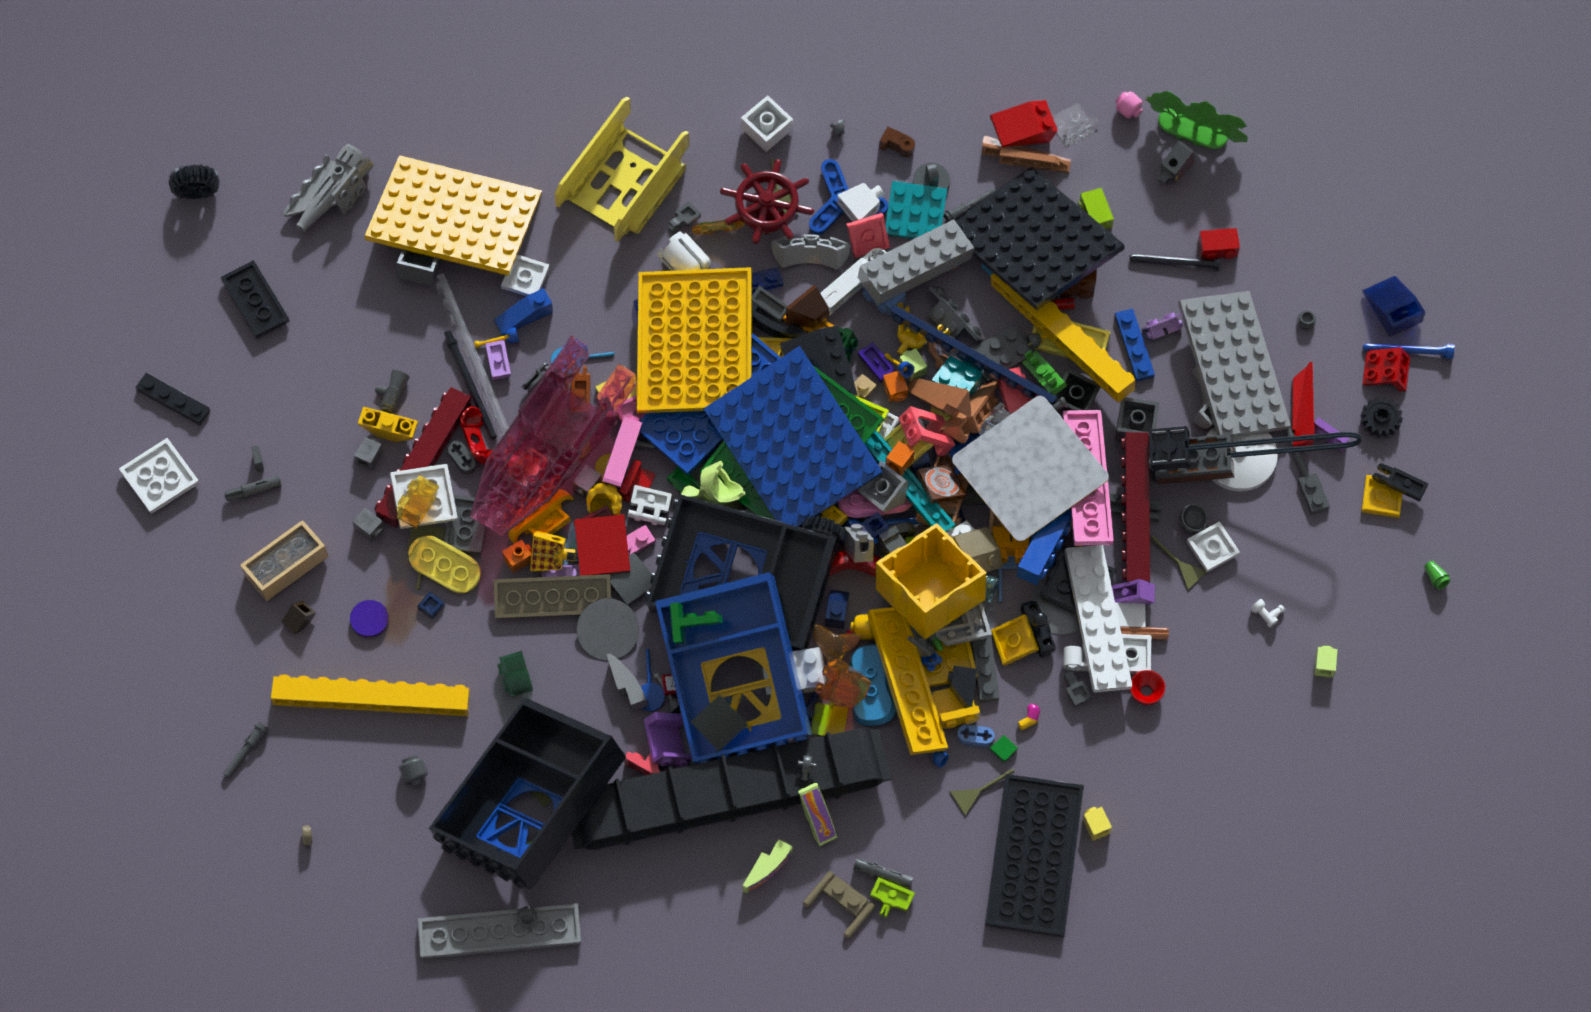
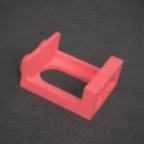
M910 406L899 417L910 447H913L920 440L934 444L937 455L944 457L955 446L952 437L940 429L946 423L943 416ZM918 418L931 421L926 426L927 430L920 425Z

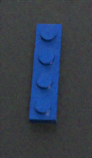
M1128 309L1116 312L1114 316L1136 382L1154 378L1155 373L1134 310Z

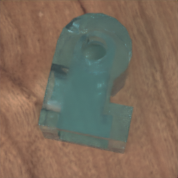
M987 573L985 601L991 603L998 589L999 578Z

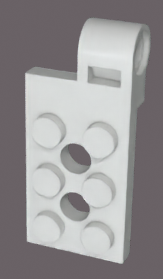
M1122 634L1125 653L1133 650L1137 654L1135 658H1129L1126 655L1130 674L1151 670V636ZM1067 646L1064 648V669L1089 672L1084 646L1082 648L1079 646Z

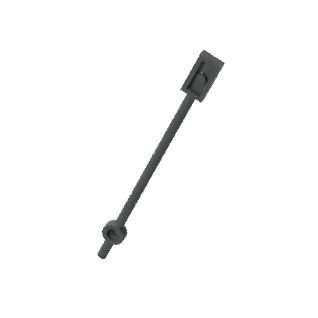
M1291 427L1284 430L1286 437L1294 436ZM1293 452L1303 476L1298 478V483L1311 515L1328 510L1330 505L1317 473L1310 475L1302 453Z

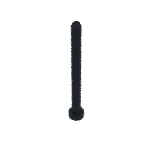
M1138 254L1130 255V261L1210 267L1214 268V271H1219L1220 258L1203 260Z

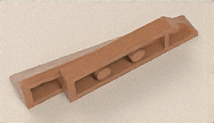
M984 136L981 155L999 157V164L1032 167L1069 173L1071 160L1023 146L1002 148L998 139Z
M915 377L907 387L909 393L956 419L959 412L969 418L971 416L970 395L967 389Z

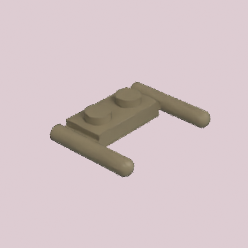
M828 871L803 901L805 907H810L823 891L849 913L857 917L844 932V937L847 939L851 938L876 907L831 871Z

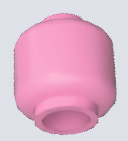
M1123 92L1115 101L1117 104L1116 110L1127 119L1133 116L1137 118L1143 111L1141 109L1143 101L1133 92Z

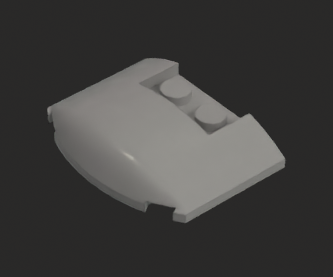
M982 602L934 633L946 646L992 637Z

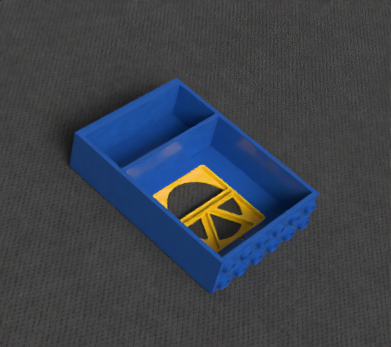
M770 572L655 601L694 763L700 764L718 760L723 755H725L726 759L734 755L748 754L754 750L768 749L774 744L782 746L789 744L790 741L800 742L808 740V737L812 736L775 577ZM670 603L682 604L683 618H685V614L697 613V616H703L704 612L716 611V614L722 615L723 623L684 628L686 643H673ZM744 656L754 659L763 666L769 676L767 679L711 693V683L715 671L724 661L732 657ZM770 686L771 698L768 706H765L751 692L752 690ZM743 694L761 712V715L752 721L746 722L748 726L718 752L691 721L719 695L723 698L733 695L730 706L737 712L740 698Z

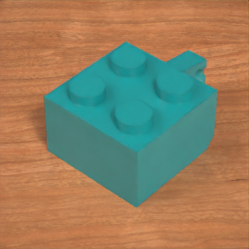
M949 356L932 379V382L967 389L971 397L980 386L983 372L973 368V364L969 361L962 362Z

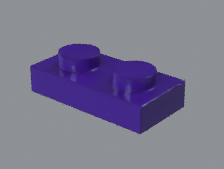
M873 342L858 352L859 358L880 383L883 381V375L896 372V369Z

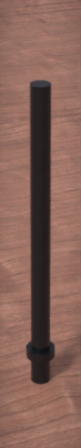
M448 330L444 333L447 339L446 344L454 355L476 408L480 409L482 421L490 439H496L498 436L457 346L458 341L454 339L451 330Z

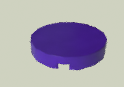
M365 600L359 602L352 609L350 623L357 635L364 638L377 637L386 630L389 624V615L386 608L380 602Z

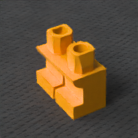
M993 526L992 536L1000 548L1002 563H1007L1008 556H1015V563L1019 564L1029 547V538L1025 541H1017L1011 535L1010 541V533L1005 527Z

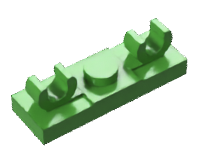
M1029 350L1024 354L1026 359L1022 362L1023 365L1047 392L1056 395L1067 386L1065 381L1037 351L1032 353Z

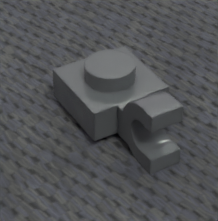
M688 201L675 211L676 218L669 221L671 225L669 230L674 234L683 224L689 227L701 218V213Z
M1072 670L1065 673L1064 680L1070 686L1065 691L1073 706L1076 707L1091 700L1092 695L1084 680L1078 682Z

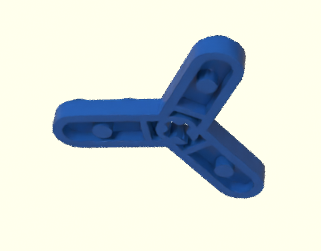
M827 159L821 165V174L831 198L809 220V230L815 235L825 233L844 213L837 204L838 194L849 189L838 162L833 159ZM880 197L878 198L880 209L874 215L880 213L885 215L888 211L887 200Z

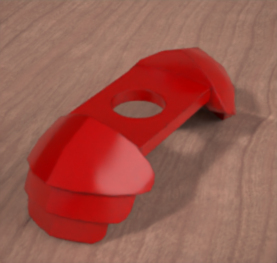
M469 407L460 417L461 428L467 440L470 453L479 463L485 465L492 461L496 454L493 450L486 448L479 427L483 425L480 409ZM475 435L479 443L473 442L470 436Z

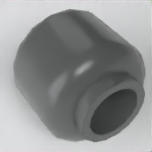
M417 755L402 760V764L399 766L403 781L405 783H412L413 786L423 783V778L428 775L424 760L417 758Z

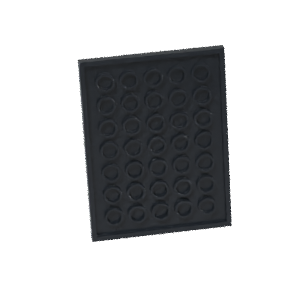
M1032 167L955 220L974 246L972 255L1036 310L1042 308L1125 249L1124 243Z

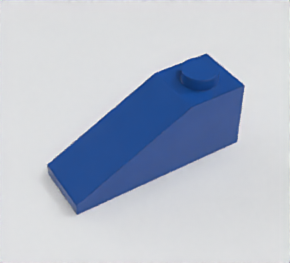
M540 289L527 295L495 318L494 322L501 335L504 336L505 332L510 328L516 327L517 330L552 314V302L545 289Z

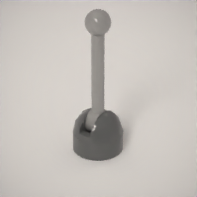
M656 672L654 678L660 682L663 688L662 674ZM667 695L669 698L667 707L670 713H680L681 709L678 698Z

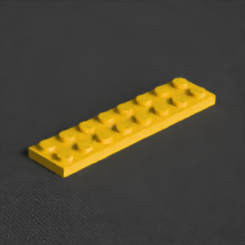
M893 607L869 610L867 612L910 755L945 751L948 745L918 649L907 640L910 635L914 637L910 624Z

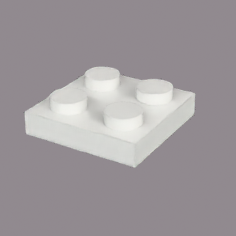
M517 255L509 276L505 275L501 288L523 296L530 295L542 288L550 266L549 264Z
M1220 521L1193 535L1186 541L1206 572L1217 568L1240 554V551Z

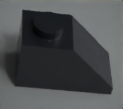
M954 666L953 670L948 672L947 683H951L950 690L964 708L972 707L977 669Z

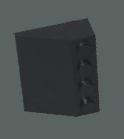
M838 325L817 329L780 343L783 356L800 346L813 366L857 397V390Z

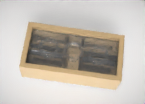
M302 520L240 566L244 576L267 602L328 558L329 555L325 545Z

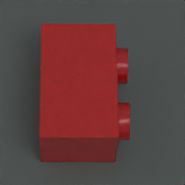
M1237 228L1205 230L1199 233L1198 243L1201 259L1214 260L1215 258L1222 257L1230 259L1238 256L1240 244Z

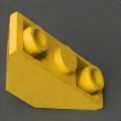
M363 406L358 425L378 438L399 442L413 439L418 421Z

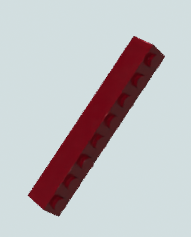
M450 387L448 392L443 393L439 407L434 408L429 423H425L420 438L415 439L411 453L406 454L401 469H397V471L435 466L460 425L461 415L472 405L471 396ZM388 484L384 491L383 499L376 503L374 510L380 520L397 528L399 521L392 484Z
M1126 432L1125 437L1121 438V449L1125 450V456H1121V468H1125V475H1121V486L1125 487V494L1121 495V504L1125 505V512H1122V524H1125V531H1122V542H1125V549H1122V561H1125V568H1122V580L1129 582L1141 579L1150 582L1149 432Z

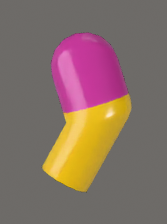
M1028 705L1027 718L1017 722L1021 731L1038 722L1040 709L1037 705Z

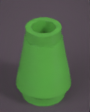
M1429 561L1424 566L1433 587H1437L1440 590L1450 583L1449 574L1434 561Z

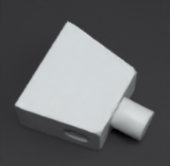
M862 183L838 194L837 204L854 222L876 214L880 209L878 198L883 196L884 192L880 186L870 190L865 183Z

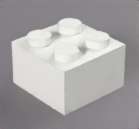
M766 96L741 117V129L767 152L793 130V119L769 96Z

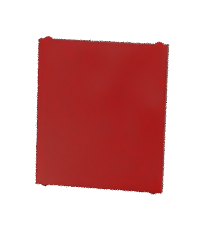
M624 514L574 520L580 576L630 571Z

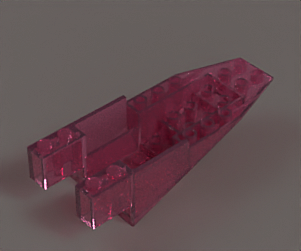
M572 335L518 410V416L486 460L470 517L500 536L505 535L551 500L617 424V412L637 385L635 373L618 364L596 396L597 407L570 392L569 384L590 356L587 344Z

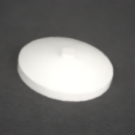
M1215 426L1206 436L1217 435ZM1269 432L1231 438L1233 441L1268 439L1272 438ZM1275 443L1234 447V452L1277 449ZM1278 454L1234 457L1232 460L1234 462L1235 478L1215 479L1212 481L1231 491L1242 492L1256 489L1267 482L1272 476Z

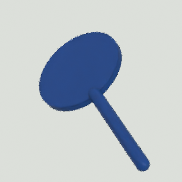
M647 648L645 651L648 683L642 685L641 688L649 706L641 709L655 711L663 705L665 696L663 689L658 684L651 683L650 652Z

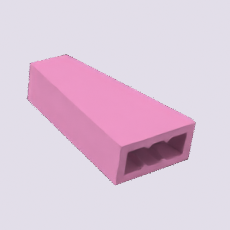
M629 415L628 418H623L602 483L615 485L618 489L621 488L642 426V422H639L640 418Z

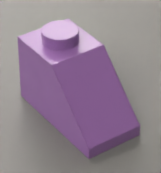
M1137 579L1112 586L1115 603H1138L1145 605L1155 603V584Z

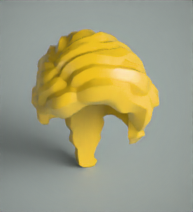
M599 483L588 492L586 498L587 510L591 514L608 505L613 516L620 515L622 496L618 493L615 485Z

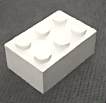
M817 647L792 651L802 693L827 690L821 649ZM763 668L764 679L769 678L766 670ZM770 686L766 687V694L769 698H771Z

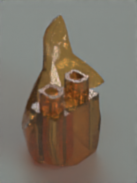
M815 624L813 637L815 643L825 654L828 665H825L822 671V675L827 677L825 684L819 682L814 691L820 695L819 697L837 706L852 708L865 698L871 682L865 675L844 662L841 656L857 645L860 635H836L825 627Z

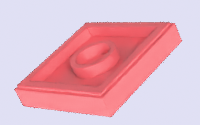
M882 213L847 223L854 258L865 256L874 248H881L883 250L890 248L884 215Z

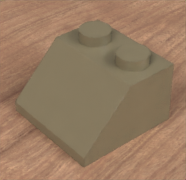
M988 527L952 536L956 545L968 554L985 572L1002 568L1000 548Z

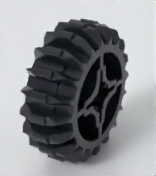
M202 164L180 166V168L174 169L169 176L171 193L174 196H179L181 199H201L213 196L220 185L217 171Z

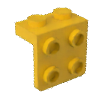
M950 688L932 693L942 729L979 721L980 710L978 706H975L974 699L972 707L964 708Z

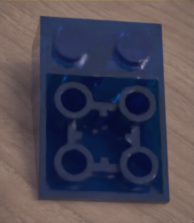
M1396 276L1362 290L1389 337L1423 322L1425 310L1417 297Z

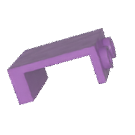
M654 712L644 719L653 764L684 767L688 765V762L692 761L691 754H684L679 731V727L684 724L682 714Z

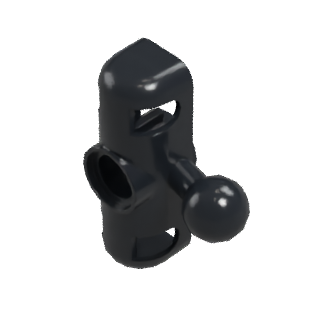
M1036 601L1022 603L1020 607L1021 613L1028 617L1039 649L1037 652L1040 658L1054 653L1056 646L1050 634L1051 630L1047 616L1041 612Z

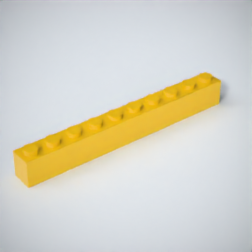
M994 273L991 275V286L1046 335L1049 340L1117 403L1135 390L1134 376L1130 372H1126L1117 360L1114 361L1105 349H1101L1092 337H1088L1079 325H1075L1066 313L1058 310L1054 302L1051 301L1039 310H1036Z
M279 675V677L273 676L271 701L273 705L468 716L470 690L464 685L450 687L445 684H435V686L421 682L407 684L402 681L388 683L384 680L368 682L365 679L349 681L346 678L329 680L327 677L310 679L307 676L293 678L288 675Z

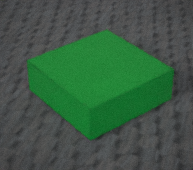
M1005 735L990 748V751L1003 763L1018 750V747Z

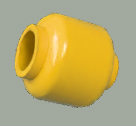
M857 615L854 622H851V631L856 633L860 640L874 639L868 615Z

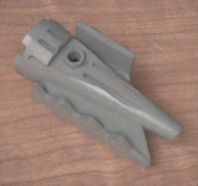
M350 144L343 145L334 161L330 160L329 156L325 154L322 164L314 167L309 180L303 181L300 191L291 196L283 216L289 217L303 213L296 227L305 232L332 206L337 205L341 213L345 215L353 207L358 197L364 193L366 185L362 178L374 167L372 161L368 157L364 159L361 155L363 152Z

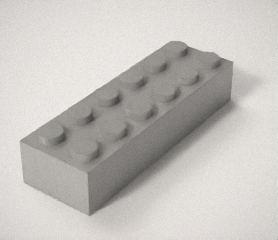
M952 220L860 265L857 278L878 306L970 260L974 246L955 220Z

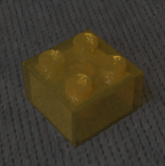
M421 475L416 480H411L406 495L403 494L396 509L398 511L397 518L415 529L419 527L436 500L439 490L438 485Z

